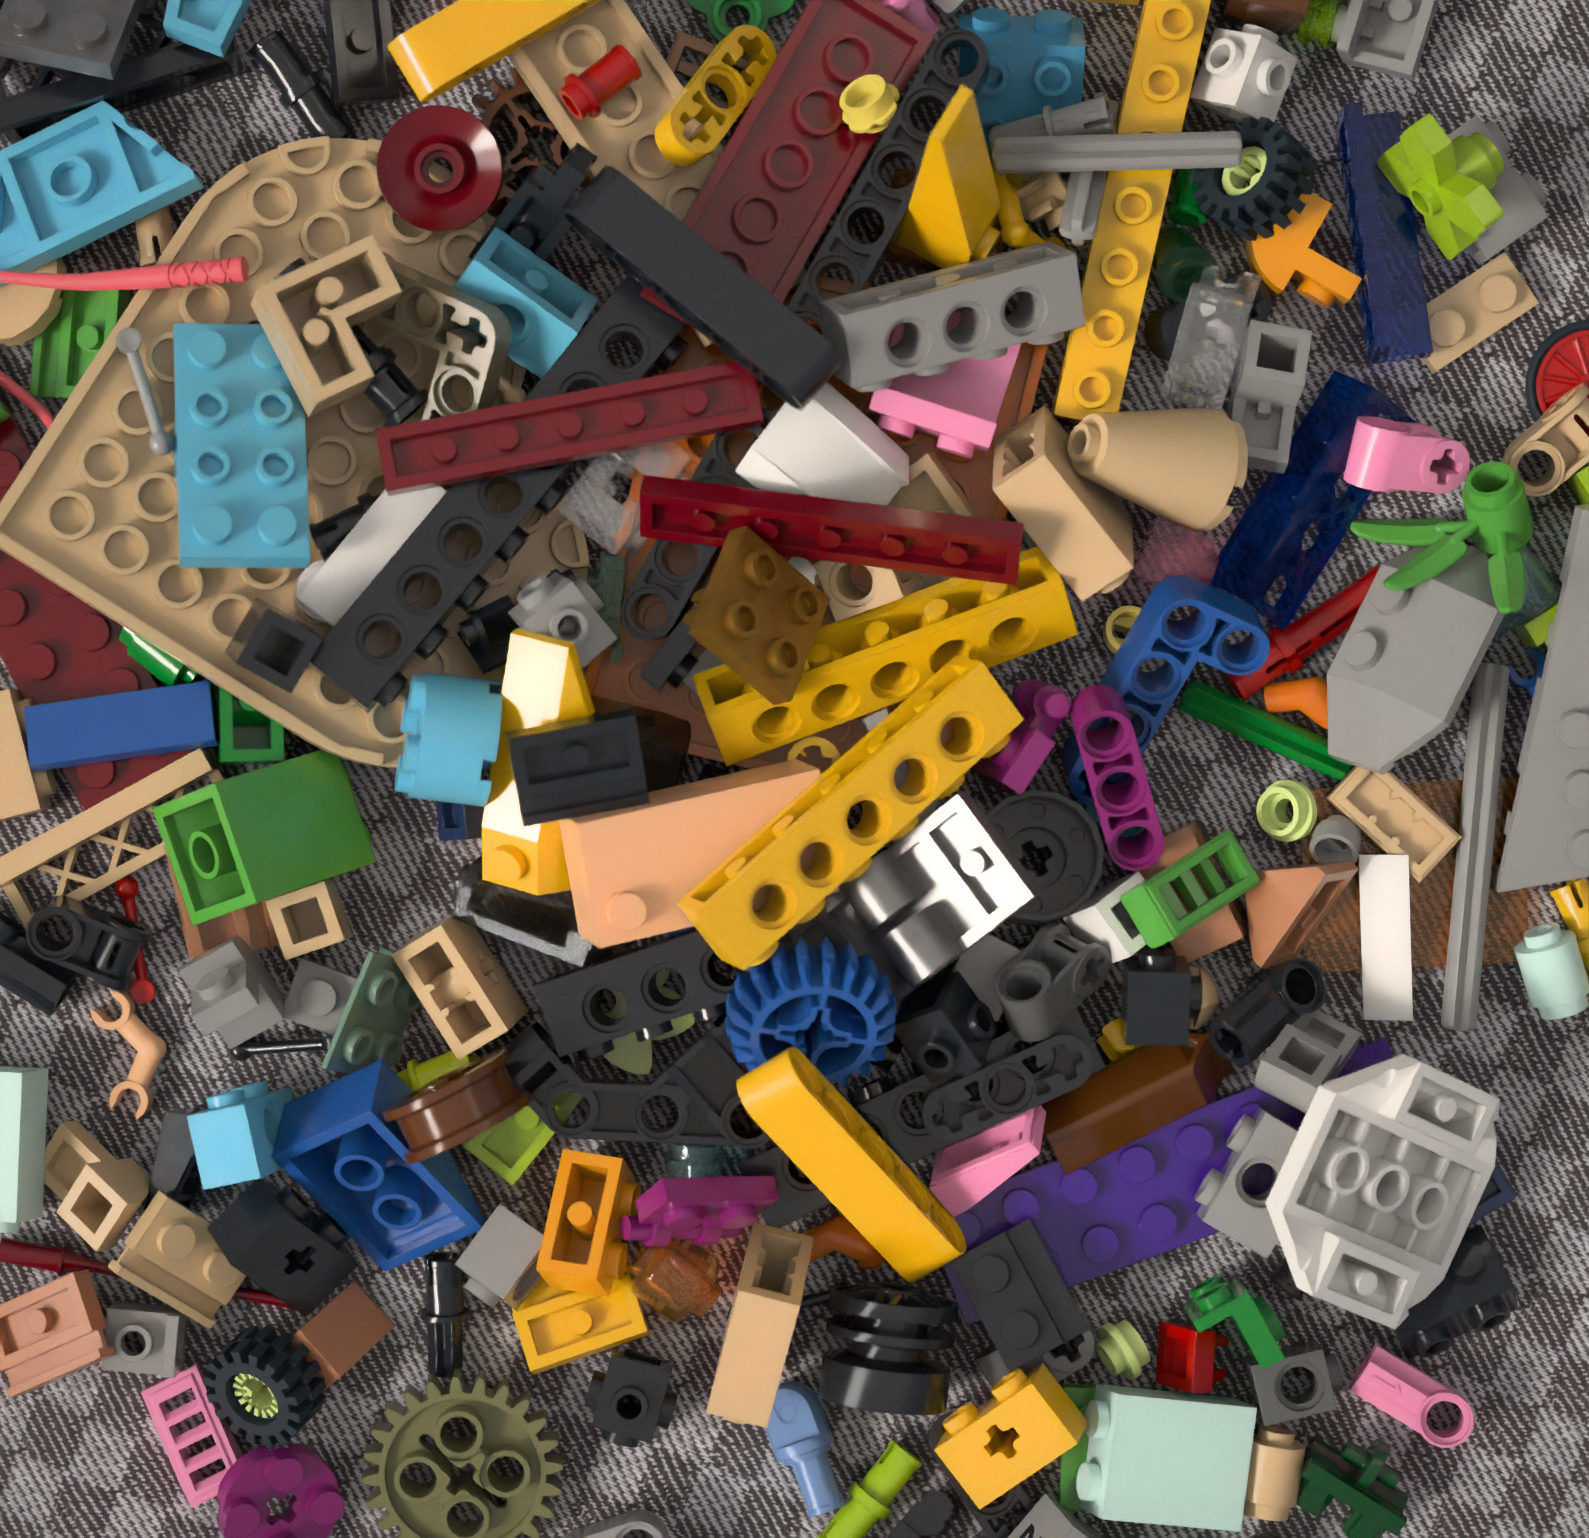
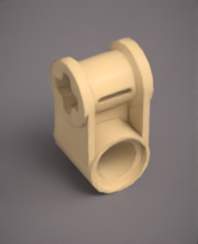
M1585 383L1575 386L1561 396L1543 413L1539 420L1513 440L1505 449L1502 462L1510 465L1517 474L1519 460L1525 453L1531 450L1545 451L1549 456V467L1543 477L1533 481L1523 479L1527 495L1533 497L1545 496L1556 490L1557 487L1582 466L1589 464V434L1587 435L1574 420V416L1578 415L1589 428V388Z

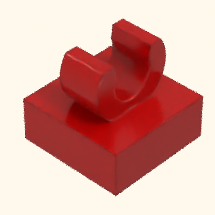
M1159 1321L1155 1383L1189 1393H1212L1213 1382L1222 1381L1227 1377V1370L1214 1367L1215 1347L1229 1346V1338L1216 1333V1330L1212 1329L1198 1332L1193 1324L1181 1321Z

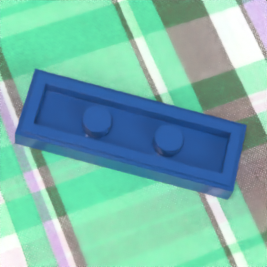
M209 680L24 707L29 766L34 772L219 746L213 685Z

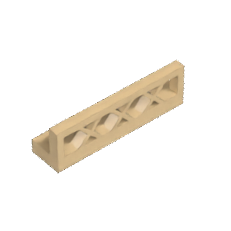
M210 748L196 749L1 856L0 888H3L25 930H27V924L35 912L17 881L30 873L41 870L61 876L56 896H68L81 902L113 885L118 880L164 857L166 852L163 840L162 843L151 849L127 842L133 818L145 810L153 812L152 808L157 807L156 804L175 794V799L184 796L189 786L207 776L212 784L225 780L226 777L220 766L217 765V761ZM122 824L118 839L102 835ZM91 840L115 847L108 872L98 878L73 872L80 846ZM124 850L140 854L120 865ZM68 853L64 868L49 864ZM70 879L85 883V885L66 895ZM56 915L46 916L43 918L42 923Z

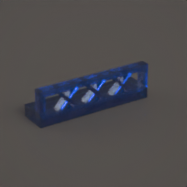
M1362 102L1343 104L1335 124L1355 273L1362 278L1358 285V295L1368 365L1430 357L1433 353L1413 205L1409 197L1395 190L1377 165V160L1385 151L1401 141L1402 128L1399 111L1364 115Z
M1334 370L1291 439L1289 460L1284 474L1270 472L1203 580L1214 588L1247 602L1254 607L1260 616L1280 629L1288 626L1373 491L1350 484L1343 496L1335 498V484L1346 469L1357 417H1378L1381 413L1387 419L1410 423H1415L1416 421L1377 388ZM1319 521V535L1311 548L1302 551V536L1310 524ZM1286 574V588L1273 607L1263 599L1275 579Z

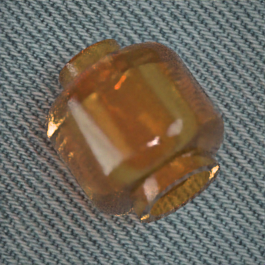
M691 1239L671 1240L666 1246L647 1247L643 1244L628 1267V1271L634 1275L631 1284L633 1294L670 1322L681 1321L692 1312L701 1318L713 1306L723 1289L715 1282L720 1271L719 1259L703 1245L694 1244Z

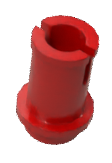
M616 44L610 52L578 76L573 73L567 75L564 80L566 85L558 91L559 96L566 108L578 120L582 121L587 116L597 118L601 115L600 107L633 81L639 80L642 77V72L630 52L622 45Z

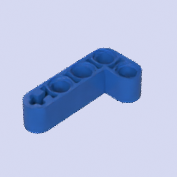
M1185 575L1169 576L1160 581L1152 590L1099 685L1113 687L1121 694L1127 710L1135 712L1131 722L1142 757L1198 660L1228 674L1237 676L1249 675L1259 670L1267 661L1270 652L1269 640L1257 612L1247 602L1195 578ZM1190 605L1196 607L1195 611L1185 619H1169V615L1173 610L1180 606ZM1235 631H1250L1248 637L1238 644L1230 645L1224 643L1227 636ZM1149 659H1165V663L1155 671L1143 672L1138 670ZM1100 717L1094 720L1088 728L1094 730L1107 728L1112 724V722H1109L1111 717ZM1073 729L1061 753L1064 772L1074 798L1084 805L1094 807L1095 803L1086 771H1083L1085 768ZM1115 772L1109 775L1104 782L1109 784L1120 783L1126 780L1130 773Z

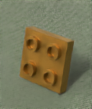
M744 526L730 530L707 587L695 592L691 598L699 607L687 612L683 621L691 627L689 634L770 703L778 705L790 702L794 696L830 598L749 527Z

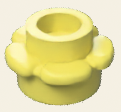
M870 74L857 78L844 89L840 96L839 103L843 110L842 119L853 132H880L889 126L898 110L896 103L900 99V93L894 85L886 84L879 75Z

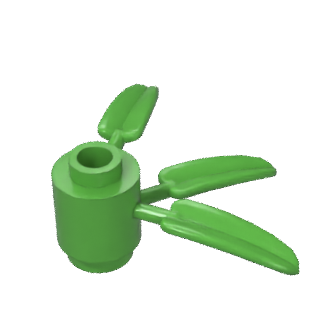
M1497 461L1486 462L1476 466L1468 473L1462 489V500L1467 520L1448 521L1445 518L1355 519L1348 522L1350 530L1357 537L1373 542L1403 546H1429L1383 581L1385 587L1395 591H1402L1420 585L1455 564L1466 555L1468 546L1464 540L1471 535L1474 545L1479 550L1488 554H1495L1488 560V571L1493 598L1500 613L1508 614L1522 609L1526 590L1523 557L1516 550L1522 548L1532 538L1534 524L1524 481L1510 465Z

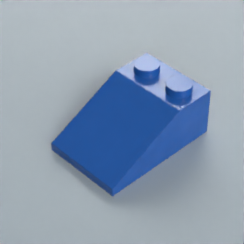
M381 1059L284 1104L272 1157L386 1272L480 1231L485 1224V1219L448 1150L425 1160L407 1164L403 1154L410 1147L397 1121L386 1122L381 1112L395 1101L412 1092V1090Z

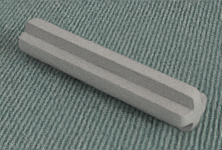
M1097 92L1095 98L1104 94L1108 97V95L1104 92ZM1108 99L1110 108H1107L1108 112H1113L1115 127H1117L1120 106L1117 101ZM1108 171L1070 172L1059 232L1062 237L1071 239L1072 245H1083L1085 240L1093 239L1096 236Z

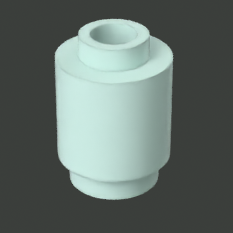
M1558 923L1541 924L1523 933L1524 940L1515 946L1514 951L1530 1005L1538 1008L1541 1018L1545 1020L1562 1019L1585 1010L1589 1006L1586 995L1589 993V980L1575 932L1572 930H1561Z

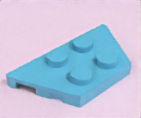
M102 100L0 150V270L30 273L204 188L202 180L186 164L183 165L164 150L158 142L141 129L136 128L120 112Z

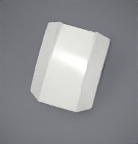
M826 382L802 411L785 403L751 446L735 472L753 489L887 506L901 487L909 485V456L874 422Z

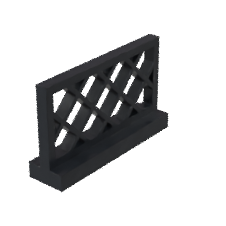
M0 0V9L2 8L4 0ZM139 13L136 21L160 33L149 52L133 56L124 51L114 80L82 73L74 75L63 69L27 62L42 70L31 90L8 96L4 78L15 59L1 57L0 131L11 144H14L102 100L106 101L118 112L124 113L248 73L242 50L235 36L224 58L180 41L168 45L171 38L166 36L163 22L147 14ZM54 76L61 79L59 81L50 83Z

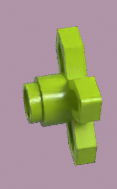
M1428 113L1400 136L1401 141L1385 151L1377 160V165L1395 190L1409 197L1415 208L1424 215L1427 233L1448 260H1452L1479 239V235L1496 224L1504 216L1502 208L1489 191L1496 186L1497 177L1504 173L1505 167L1498 149L1485 135L1474 132L1468 137L1459 135L1451 141L1435 118Z

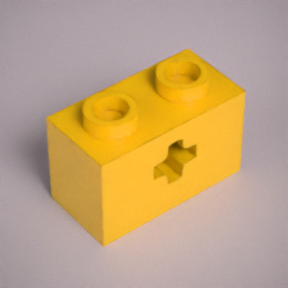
M1044 1363L1026 1375L1021 1368L1010 1372L990 1390L994 1397L978 1408L972 1401H969L950 1414L942 1423L946 1431L934 1450L979 1510L1078 1444L1088 1424L1086 1418ZM1013 1427L1015 1431L1018 1433V1435L1013 1431L1007 1432L1004 1435H1002L998 1428L1002 1431H1006Z

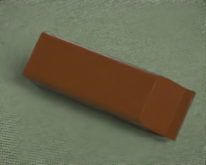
M1211 1031L1206 1034L1189 1032V1046L1146 1045L1091 1074L1082 1086L1041 1104L1046 1111L1043 1132L1065 1175L1210 1104L1223 1079L1235 1073L1230 1060L1220 1057L1208 1040L1211 1036Z

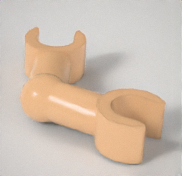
M112 989L110 993L122 1005L121 1017L116 1021L111 1020L99 1008L92 1009L91 1015L98 1026L107 1030L116 1029L138 1051L127 1079L116 1085L109 1097L110 1108H113L120 1103L126 1089L135 1090L141 1099L135 1116L138 1119L147 1114L153 1105L154 1098L150 1085L158 1065L166 1053V1043L135 1014V1003L130 994L126 991Z

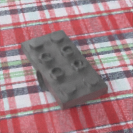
M4 0L0 10V56L114 80L139 13L151 14L158 0Z
M965 790L955 795L889 849L873 857L871 866L861 876L850 882H842L838 886L840 892L832 893L827 897L824 908L814 918L803 924H795L789 930V934L794 948L800 936L808 947L818 946L827 936L834 950L851 942L854 950L857 951V956L871 954L873 961L877 964V969L884 970L885 975L889 978L891 995L895 996L897 1005L1037 897L1042 891L968 791Z

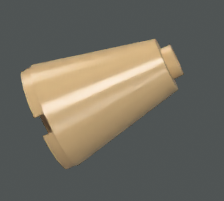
M1214 407L1092 413L1085 416L1074 427L1068 439V454L1074 470L1079 475L1183 529L1195 532L1212 530L1230 515L1234 506L1225 504L1230 497L1233 486L1239 488L1244 486L1247 477L1249 450L1245 431L1239 421L1230 420L1226 415L1228 412Z

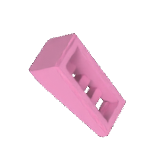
M1041 1105L1036 1106L936 1151L929 1189L951 1216L956 1217L969 1210L1040 1154L1046 1111Z
M198 1363L181 1371L175 1378L162 1380L141 1392L177 1479L192 1508L217 1496L219 1485L224 1475L243 1456L232 1431L228 1429L229 1425L224 1418L220 1421L214 1412L219 1407L218 1403H209L206 1393L210 1390V1387L204 1385V1375ZM192 1388L196 1397L195 1400L170 1412L167 1411L163 1403L164 1401ZM202 1411L206 1422L179 1435L174 1424ZM212 1434L216 1445L190 1457L186 1447ZM222 1458L226 1468L202 1480L197 1470Z

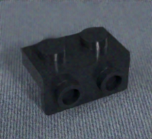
M1481 1225L1465 1232L1444 1280L1424 1300L1408 1309L1409 1316L1394 1330L1406 1359L1413 1358L1419 1354L1424 1358L1440 1354L1454 1343V1338L1473 1329H1477L1480 1332L1494 1329L1507 1321L1511 1315L1510 1312L1518 1308L1514 1286Z

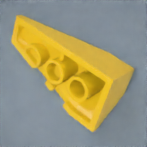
M962 84L929 137L897 242L899 245L942 269L989 257L1002 233L993 228L1001 204L974 93Z
M516 628L510 637L502 690V712L496 762H491L489 781H492V786L483 815L482 880L534 895H544L571 890L559 820L523 827L506 732L592 716L595 710L574 643Z

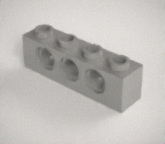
M1052 241L820 301L825 339L836 348L844 359V363L833 376L860 392H873L885 389L892 385V378L911 373L917 376L941 374L950 369L951 362L969 357L974 360L996 359L1007 354V347L1028 342L1034 345H1044L1058 342L1064 338L1065 331L1086 326L1076 253ZM1018 292L1019 300L1015 310L1008 316H1005L1004 309L1008 299ZM961 308L962 315L959 324L953 330L947 332L948 318L956 309ZM904 323V333L901 340L895 346L889 348L888 339L890 333L896 326Z

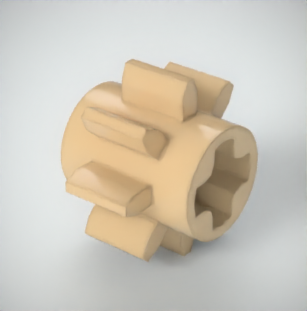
M1070 172L1015 173L1023 182V187L1016 191V195L1020 200L1024 218L1030 222H1039L1045 218L1050 230L1059 227Z

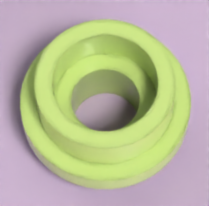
M1281 780L1271 784L1260 796L1256 807V815L1262 829L1271 837L1282 842H1292L1303 839L1311 832L1317 818V805L1312 792L1303 783L1296 780ZM1289 801H1291L1294 810L1292 821L1286 813Z
M1122 1320L1116 1325L1107 1322L1099 1327L1098 1333L1101 1341L1095 1345V1349L1105 1368L1113 1376L1122 1373L1131 1381L1139 1377L1142 1373L1141 1367L1149 1363L1151 1358L1144 1341L1136 1329L1126 1320Z

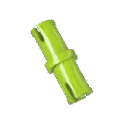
M891 1439L888 1443L889 1446L860 1483L855 1480L847 1489L850 1496L845 1501L846 1505L839 1509L822 1533H819L816 1538H864L879 1518L885 1521L891 1514L892 1510L889 1505L917 1468L919 1469L923 1463L907 1449Z

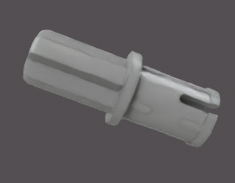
M1104 94L1098 96V98L1053 110L1051 105L1043 107V113L995 126L989 130L991 151L992 142L997 137L1115 134L1116 127L1113 112H1108L1107 108H1110L1108 97Z

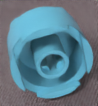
M424 672L423 675H412L409 695L404 697L400 732L411 733V735H406L403 754H399L395 792L407 793L408 798L480 807L486 806L492 781L483 780L484 769H489L491 762H496L502 712V694H498L501 687L500 681Z

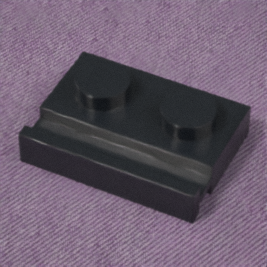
M632 708L506 732L523 827L650 803L636 715Z
M1032 1218L1026 1219L1021 1224L950 1261L1009 1373L1091 1330L1088 1321Z

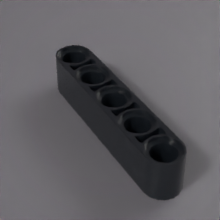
M605 165L564 212L568 222L585 239L795 409L802 411L844 363L841 354L822 335L614 167Z

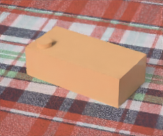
M793 759L648 792L650 801L648 804L559 820L579 935L598 948H604L693 927L694 925L677 905V902L821 775L820 769ZM814 843L808 845L801 854L800 867L802 872L810 868L816 858ZM767 885L761 887L754 895L752 902L754 912L762 910L768 903L769 888ZM837 887L830 894L840 892V889Z

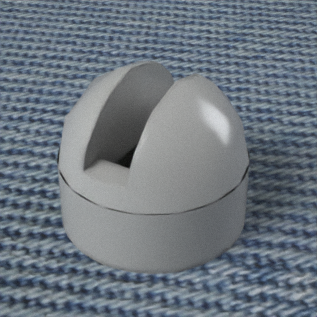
M1341 814L1331 815L1327 819L1321 820L1313 831L1309 845V852L1312 858L1318 863L1351 861L1355 864L1362 844L1360 828L1351 819Z

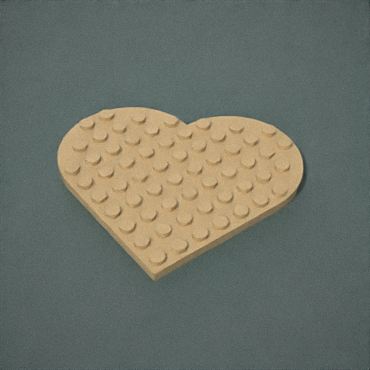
M329 136L306 138L279 145L274 150L259 155L246 163L239 164L220 178L198 200L186 216L155 265L170 263L174 265V263L178 262L184 264V262L189 261L202 262V260H220L244 256L249 267L248 281L239 283L224 282L217 285L205 284V286L195 287L189 285L183 288L139 289L0 502V549L305 741L326 752L350 761L371 766L396 768L399 754H403L406 735H411V733L400 732L404 697L409 695L413 674L423 675L424 672L500 681L501 687L498 694H502L506 664L483 675L457 636V632L460 631L458 623L467 619L466 612L459 606L442 625L450 632L438 649L426 661L417 655L402 673L409 679V682L398 697L386 709L377 703L369 714L310 667L309 664L291 694L236 664L225 651L256 597L310 626L323 639L333 626L311 620L300 610L297 604L295 587L300 574L306 568H179L177 484H175L174 448L169 454L162 456L155 454L150 449L149 440L152 432L127 354L122 353L116 344L117 335L124 328H134L141 334L142 344L139 353L164 431L172 435L174 439V323L260 324L251 306V301L259 286L274 280L280 272L300 257L307 265L372 234L384 257L391 258L450 286L455 284L472 260L468 257L496 217L491 216L487 210L475 222L454 231L433 232L419 229L401 219L390 208L381 193L376 166L379 148L382 143L381 140L368 138L366 141L352 138H329ZM433 162L429 169L430 178L435 182H445L452 176L449 170L436 162ZM422 293L416 301V313L424 325L432 327L431 318L437 309V305L431 296ZM370 319L358 324L378 348L384 345L387 349H392L397 355L394 362L418 390L426 389L428 392L430 391L440 351ZM456 323L459 326V328L463 327L468 329L467 327ZM476 333L479 336L478 345L486 344L487 340ZM507 355L502 375L512 387L521 388L526 368L515 363ZM456 376L452 383L453 398L462 408L469 409L474 401L473 386L464 376ZM497 389L493 407L505 405L503 394L499 389ZM363 392L311 417H308L305 412L309 524L320 522L358 504L356 497L366 492L373 497L386 489L375 429L386 428L383 425L386 418ZM426 403L403 424L421 421ZM498 483L489 489L485 499L493 510L506 513L513 511L519 506L522 494L517 487L510 483ZM453 484L441 487L448 491ZM566 494L547 516L539 510L534 514L523 528L530 535L528 540L507 564L499 558L494 562L483 576L490 583L488 588L468 611H475L506 595L511 598L513 604L519 602L517 595L520 592V588L541 575L550 574V571L555 568L560 573L571 569L577 579L581 577L589 585L588 567H590L586 539L579 516L576 517ZM462 530L455 532L449 537L445 549L452 558L459 561H468L479 554L482 542L475 533ZM311 535L309 565L323 560L319 553L320 550H317ZM421 578L408 586L405 599L412 607L425 610L432 608L438 603L442 590L435 581ZM386 626L377 627L368 634L365 641V649L376 658H388L398 651L401 645V636L393 628Z

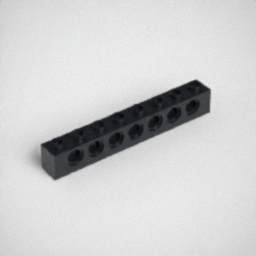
M628 275L523 401L569 393L578 388L590 389L648 378L657 367L666 373L677 362L689 345L682 338L687 331L688 325L639 296L644 286L631 275ZM620 340L632 342L641 352L640 361L630 368L614 366L608 360L605 353L612 343ZM598 456L453 484L321 641L309 662L310 667L368 714L377 703L384 709L388 708L409 682V679L402 674L417 655L425 661L430 658L450 632L442 626L458 606L467 612L478 601L490 584L483 578L484 574L498 558L507 564L518 553L530 536L523 530L524 526L538 510L547 516L558 505L570 488L563 480L574 466L579 462L587 468ZM498 483H510L521 492V503L513 511L506 513L497 512L486 502L485 498L489 489ZM466 530L475 533L480 538L482 548L476 557L468 561H459L447 553L445 549L447 540L455 532ZM421 578L435 581L442 590L438 603L432 608L425 610L412 607L405 599L408 586ZM386 626L393 628L401 636V645L398 651L388 658H376L365 649V641L368 634L377 627Z

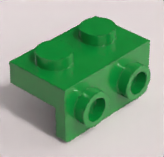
M1222 1274L1214 1275L1200 1282L1189 1291L1193 1299L1185 1302L1182 1306L1198 1332H1202L1230 1316L1248 1350L1263 1370L1285 1358L1277 1341L1285 1338L1286 1334L1272 1308L1266 1303L1262 1295L1252 1299L1248 1290L1236 1275L1227 1280L1223 1278Z

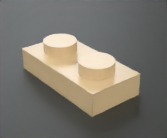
M1504 252L1400 321L1399 325L1433 374L1539 304V302L1506 252Z

